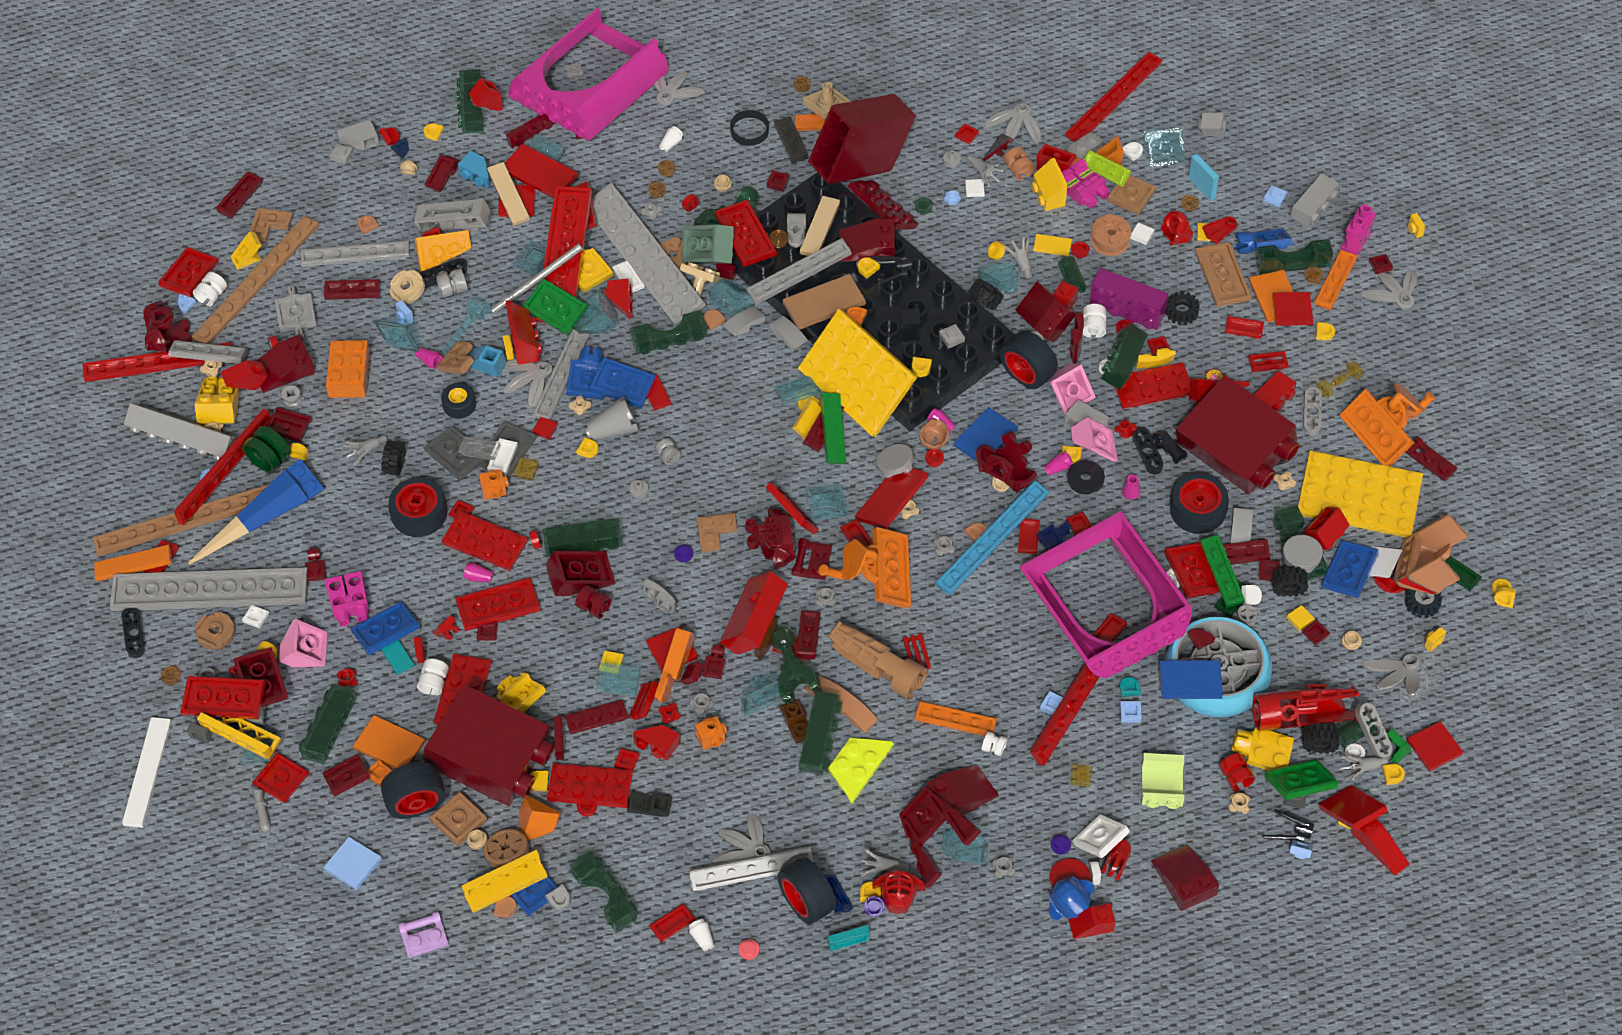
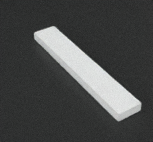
M151 717L123 817V826L140 828L144 826L172 724L171 719Z

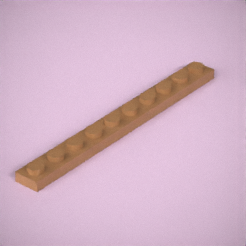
M304 215L191 336L192 340L197 343L210 344L319 227V223Z
M268 485L202 504L184 526L178 524L175 513L92 537L96 553L99 557L238 515Z

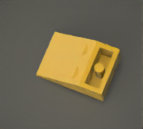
M209 376L204 378L195 401L197 424L211 422L235 423L240 389L226 387L222 377Z

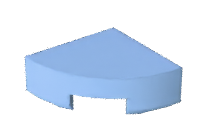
M179 294L178 306L180 311L185 314L196 303V299Z

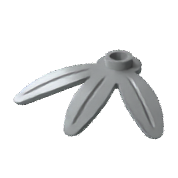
M687 72L676 74L670 80L668 86L663 76L654 83L655 88L659 92L657 101L663 106L672 104L674 99L698 97L704 94V89L698 87L678 89L686 80Z
M1017 104L1014 109L999 112L985 122L986 127H993L1011 119L1005 135L1013 140L1018 134L1022 122H1024L1031 139L1035 143L1041 141L1039 126L1030 115L1031 107L1027 104Z
M1412 271L1406 273L1402 288L1392 276L1386 273H1379L1380 281L1389 291L1374 289L1366 290L1362 293V297L1366 299L1396 302L1399 308L1410 309L1414 304V298L1411 294L1417 282L1416 273Z
M517 360L506 362L504 370L524 373L512 379L503 392L505 394L512 393L533 380L529 390L528 403L529 406L535 407L544 389V378H547L552 373L551 364L548 362H538L537 364L527 363L518 365Z
M1416 654L1405 655L1403 661L1366 660L1362 663L1365 668L1374 671H1394L1378 683L1377 689L1391 688L1399 684L1406 677V690L1408 694L1414 696L1418 693L1420 680L1417 671L1421 668L1422 661Z
M755 814L748 815L747 819L751 840L733 830L721 829L719 831V835L725 841L742 850L728 852L713 860L714 865L762 856L757 854L759 850L764 852L763 855L770 854V849L763 844V828Z

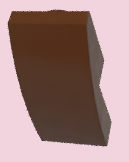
M773 617L760 647L754 649V655L759 660L766 655L775 639L777 632V619Z
M798 700L780 706L784 721L796 744L814 738V733L806 720V714Z

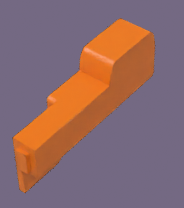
M676 628L655 694L658 702H667L674 680L679 681L684 663L688 660L694 641V634L690 631Z

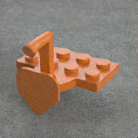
M1395 383L1394 387L1397 393L1393 397H1384L1378 401L1369 390L1365 389L1339 416L1382 465L1391 467L1415 443L1403 429L1408 423V419L1416 418L1435 400V396L1432 393L1426 392L1425 397L1418 402L1404 386Z
M876 527L872 529L873 545L865 547L856 539L845 545L843 550V569H832L825 564L819 567L818 572L820 575L841 580H852L861 572L868 581L874 583L876 602L901 608L911 607L908 535Z

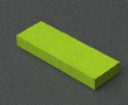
M1091 150L1088 151L1084 158L1087 166L1093 172L1121 187L1124 186L1132 172Z

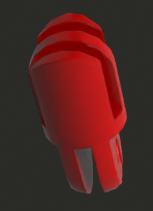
M1122 839L1109 851L1101 873L1104 874L1109 863H1111L1112 865L1107 876L1112 877L1117 866H1120L1115 880H1120L1131 853L1129 842Z

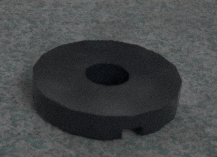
M1078 461L1068 469L1067 482L1070 488L1079 494L1088 495L1097 492L1104 485V470L1093 461ZM1087 474L1091 479L1083 480L1081 476Z

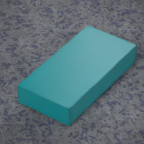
M399 640L380 649L396 675L414 667V663Z
M865 925L828 936L830 951L869 941V927Z

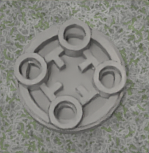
M894 444L880 452L876 463L884 477L890 478L902 472H910L913 468L914 454L908 445Z
M1307 535L1293 536L1286 541L1283 548L1284 564L1290 567L1295 566V568L1301 567V570L1304 569L1305 572L1310 573L1321 562L1322 547L1313 537Z

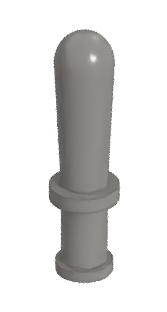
M258 789L253 791L256 801L254 806L258 811L260 828L262 831L267 832L271 827L265 808L267 803L263 799V790Z

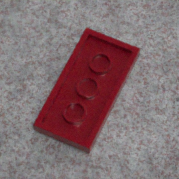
M859 180L849 183L848 188L882 219H894V230L915 229L919 223L914 220V216L902 209L900 203L890 198L891 195L883 191L877 182L873 180Z

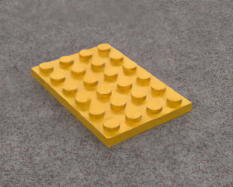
M842 309L837 310L798 367L824 393H839L841 406L844 407L843 410L874 437L880 432L917 379V376Z
M1310 451L1296 515L1316 519L1326 507H1339L1350 526L1408 538L1412 535L1423 473Z

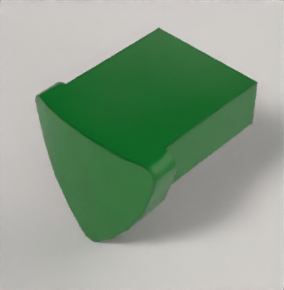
M1391 729L1387 736L1399 749L1391 761L1397 764L1410 754L1412 749Z

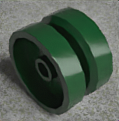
M264 425L259 426L253 433V437H249L242 444L243 453L249 461L268 474H272L279 467L280 462H284L291 454L287 442L276 431Z

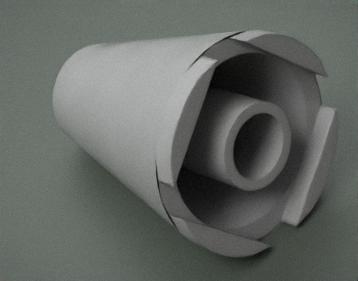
M624 396L587 422V427L584 428L588 438H593V440L639 431Z

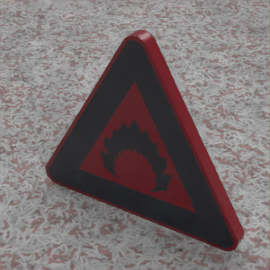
M1000 134L982 160L985 162L994 154L1003 156L1004 153L1000 149H1009L1007 144L1013 139L1007 135Z

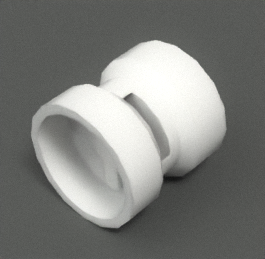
M987 732L982 750L986 752L992 751L995 755L1001 757L1007 744V738L1003 736L997 737L994 733Z

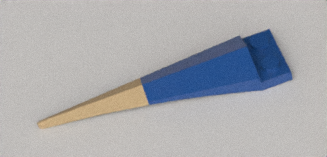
M299 459L273 480L188 562V565L197 562L258 527L304 504L322 492L324 488L303 461Z

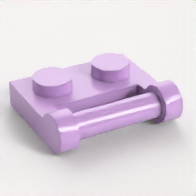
M438 911L432 912L430 916L405 924L404 922L398 923L408 958L448 946ZM432 923L436 925V927L412 935L407 934V931Z

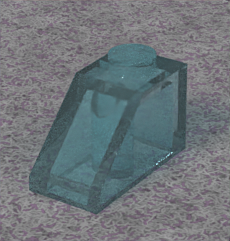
M1014 262L978 268V279L988 282V284L997 288L998 291L1012 292L1018 289V276Z

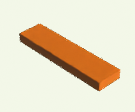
M1340 250L1314 301L1315 305L1332 310L1358 255Z
M169 545L94 562L96 581L113 578V574H131L172 564L171 548Z
M919 701L915 715L916 721L986 736L987 732L994 733L997 718Z

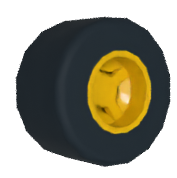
M453 383L443 390L441 401L443 410L448 416L460 419L474 412L476 408L475 393L469 385Z

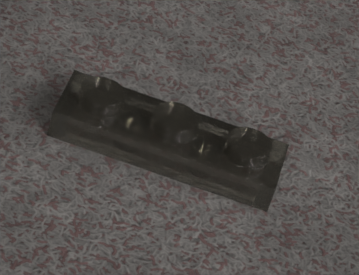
M791 117L775 120L774 127L791 164L808 159V153Z

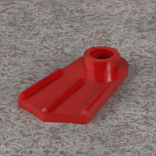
M1226 216L1204 225L1202 229L1206 238L1218 244L1231 234L1238 224L1234 217Z

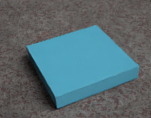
M1193 155L1191 157L1189 179L1212 201L1216 198L1219 176L1199 155Z

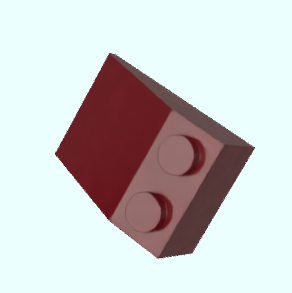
M873 219L840 230V239L843 238L852 255L840 261H860L862 258H871V256L894 257V219Z
M1036 281L1015 309L1033 329L1051 342L1058 340L1074 319L1075 314H1077L1038 281Z
M299 335L281 341L256 360L263 363L268 377L260 387L263 393L315 373L313 362Z
M554 551L545 563L554 596L579 594L585 585L599 589L616 584L606 551Z
M272 647L233 658L238 679L265 680L266 686L261 707L289 699Z
M978 765L944 773L926 783V787L931 788L963 816L999 797Z
M1188 845L1151 860L1180 911L1217 896L1219 889L1217 880L1206 864Z

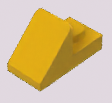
M249 231L230 256L237 269L262 260L257 252L262 244L255 232Z

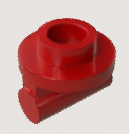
M389 127L379 130L388 146L398 142L399 133L396 128Z

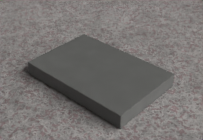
M504 421L484 450L488 455V459L479 466L487 469L499 438L518 442L517 450L506 474L507 479H509L536 440L537 435Z
M454 426L449 427L423 447L434 460L458 480L463 479L488 459V455Z

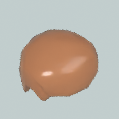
M931 419L922 426L919 439L922 445L928 449H939L947 442L949 429L941 420ZM934 437L937 439L936 443H932Z

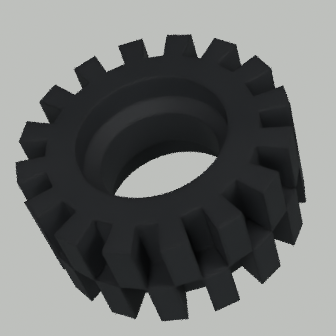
M976 279L968 291L969 295L977 300L976 302L991 310H996L1004 298L997 288H994L993 285L988 284L986 281L984 282L982 279Z
M1181 291L1180 295L1178 292H1175V295L1172 294L1170 299L1168 298L1166 316L1168 315V319H1172L1174 324L1176 321L1178 325H1181V322L1187 325L1188 321L1191 324L1193 320L1197 319L1199 314V300L1195 299V295L1190 296L1189 292H1187V295L1184 294V291ZM1178 305H1185L1189 308V311L1181 312L1176 307Z
M392 440L386 442L381 463L382 473L395 476L400 475L406 455L404 442Z
M1286 566L1285 569L1279 568V571L1275 570L1274 574H1272L1273 591L1275 594L1277 593V596L1292 597L1295 595V597H1298L1299 594L1303 595L1304 592H1307V572L1304 569L1301 570V567L1295 568V566H1291V568H1288Z
M1316 723V725L1310 724V727L1306 726L1303 729V748L1307 749V752L1313 751V753L1329 754V752L1333 753L1339 749V730L1336 726L1333 727L1332 724L1327 726V723H1323V725Z

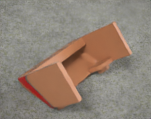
M1447 514L1410 535L1401 545L1402 552L1398 558L1394 581L1402 588L1427 594L1440 593L1444 588L1460 579L1444 560L1451 555L1452 546L1466 539L1468 534L1450 514Z

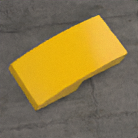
M1162 348L1160 350L1157 349L1155 356L1151 354L1138 355L1136 369L1153 368L1168 364L1173 361L1176 351Z

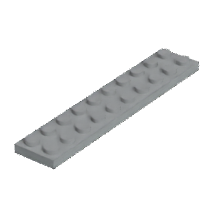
M612 183L592 197L596 222L624 259L628 261L637 276L676 327L682 325L706 306Z
M304 567L113 574L110 609L111 611H123L125 608L135 607L138 610L245 607L251 605L306 604L308 569Z

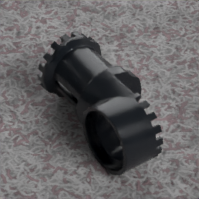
M1163 430L1153 434L1152 438L1157 449H1163L1165 453H1168L1173 458L1175 464L1186 459L1188 453L1182 450L1178 445L1179 442L1176 439H1172L1168 432Z

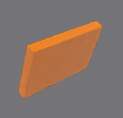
M1284 270L1249 277V283L1267 323L1275 321L1273 292H1293Z
M374 715L354 743L353 749L376 760L379 759L384 764L396 769L412 763L426 741L424 738Z

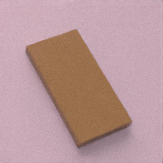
M1230 242L1195 248V254L1216 307L1252 300Z
M848 274L783 299V304L798 330L833 317L838 309L846 312L851 307L863 306L866 304V300L851 275Z

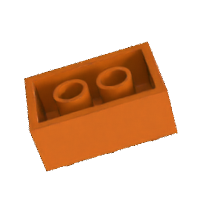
M368 340L330 341L326 389L329 398L366 397L370 360Z

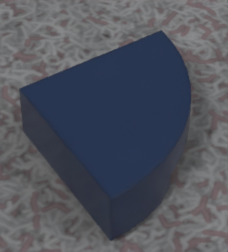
M406 138L391 146V150L401 159L409 151Z

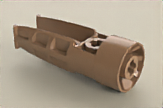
M838 621L828 635V638L833 641L831 645L833 649L876 679L884 677L890 681V689L907 700H911L914 697L910 691L915 692L920 689L926 680L928 670L910 658L904 661L889 652L890 648L852 627L842 624L840 621Z

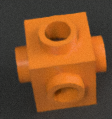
M501 469L479 474L484 500L507 495L505 487H509L507 476L502 475Z
M717 716L706 718L702 722L695 724V735L703 750L718 747L725 742L727 730L723 722L720 723Z

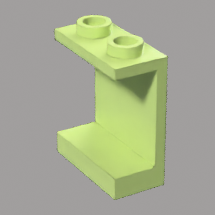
M1143 754L1142 805H1147L1150 808H1156L1160 805L1167 806L1170 809L1183 807L1184 755Z

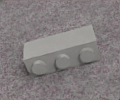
M1321 173L1294 204L1291 217L1308 227L1312 223H1317L1321 215L1320 213L1322 211L1326 212L1330 202L1338 198L1340 183Z

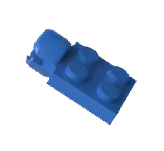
M1284 228L1259 232L1236 233L1235 237L1238 239L1236 248L1240 254L1251 253L1254 248L1259 251H1268L1269 248L1285 249L1287 246L1293 245L1292 237Z
M586 346L581 349L578 360H571L566 395L603 400L604 395L590 391V385L601 364L602 351L594 347L592 355L589 354L590 346Z

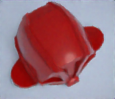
M905 871L885 873L872 883L873 889L881 887V894L889 913L906 914L914 901L917 889L923 892L926 890L925 884L919 878Z

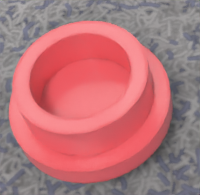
M750 939L741 942L739 945L740 956L746 960L756 958L759 954L758 943Z

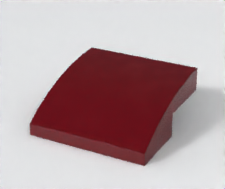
M1083 313L1075 314L1074 329H1071L1069 351L1072 363L1077 364L1082 349Z

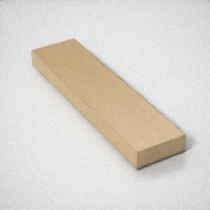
M504 162L488 167V174L512 225L516 226L529 221V215Z
M822 196L801 246L800 254L809 256L822 248L839 208L840 200Z

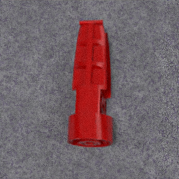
M1354 685L1346 689L1314 688L1310 690L1255 693L1252 703L1254 723L1256 729L1261 731L1309 726L1310 724L1316 725V723H1320V725L1323 723H1338L1356 719L1358 722L1355 711L1317 713L1316 701L1360 696V693Z

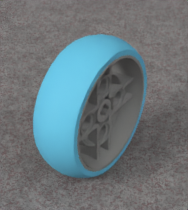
M1208 617L1190 623L1184 636L1170 644L1165 655V661H1220L1222 683L1226 684L1222 685V699H1178L1189 709L1206 716L1230 717L1252 708L1253 695L1255 693H1266L1272 678L1271 656L1262 638L1249 626L1230 618ZM1204 630L1215 637L1214 643L1199 650L1195 648L1189 658L1179 659L1181 654L1193 645L1187 636L1188 631ZM1258 675L1250 686L1235 692L1247 676Z

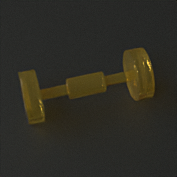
M1352 361L1347 364L1348 373L1335 378L1333 383L1329 384L1326 380L1317 383V388L1321 390L1322 395L1326 399L1333 396L1332 387L1342 384L1349 376H1352L1355 380L1363 377L1362 368L1357 362Z

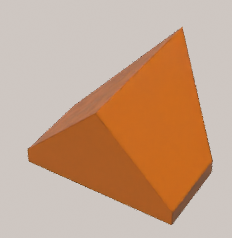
M1116 136L1095 153L1122 166L1123 148L1120 138Z
M526 795L519 812L520 831L526 836L527 841L549 834L555 830L561 813Z

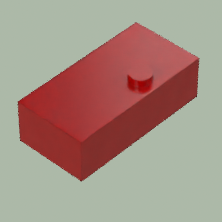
M772 571L748 579L720 643L737 655L759 648L788 584Z

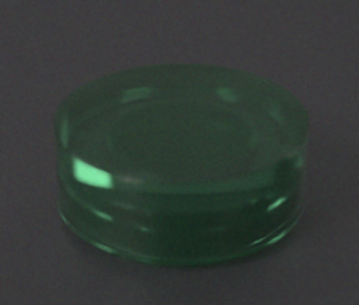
M921 197L915 202V210L919 214H928L933 209V203L929 198Z

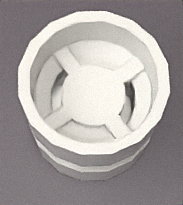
M208 272L202 279V283H199L193 290V295L201 303L206 298L210 299L207 305L212 306L218 299V296L227 288V283L218 274Z
M1099 304L1085 306L1083 308V335L1091 337L1092 334L1096 335V338L1103 337L1106 334L1105 307Z
M437 659L425 660L421 671L422 675H420L417 685L418 690L424 694H430L432 688L431 695H440L444 687V679L448 673V665Z

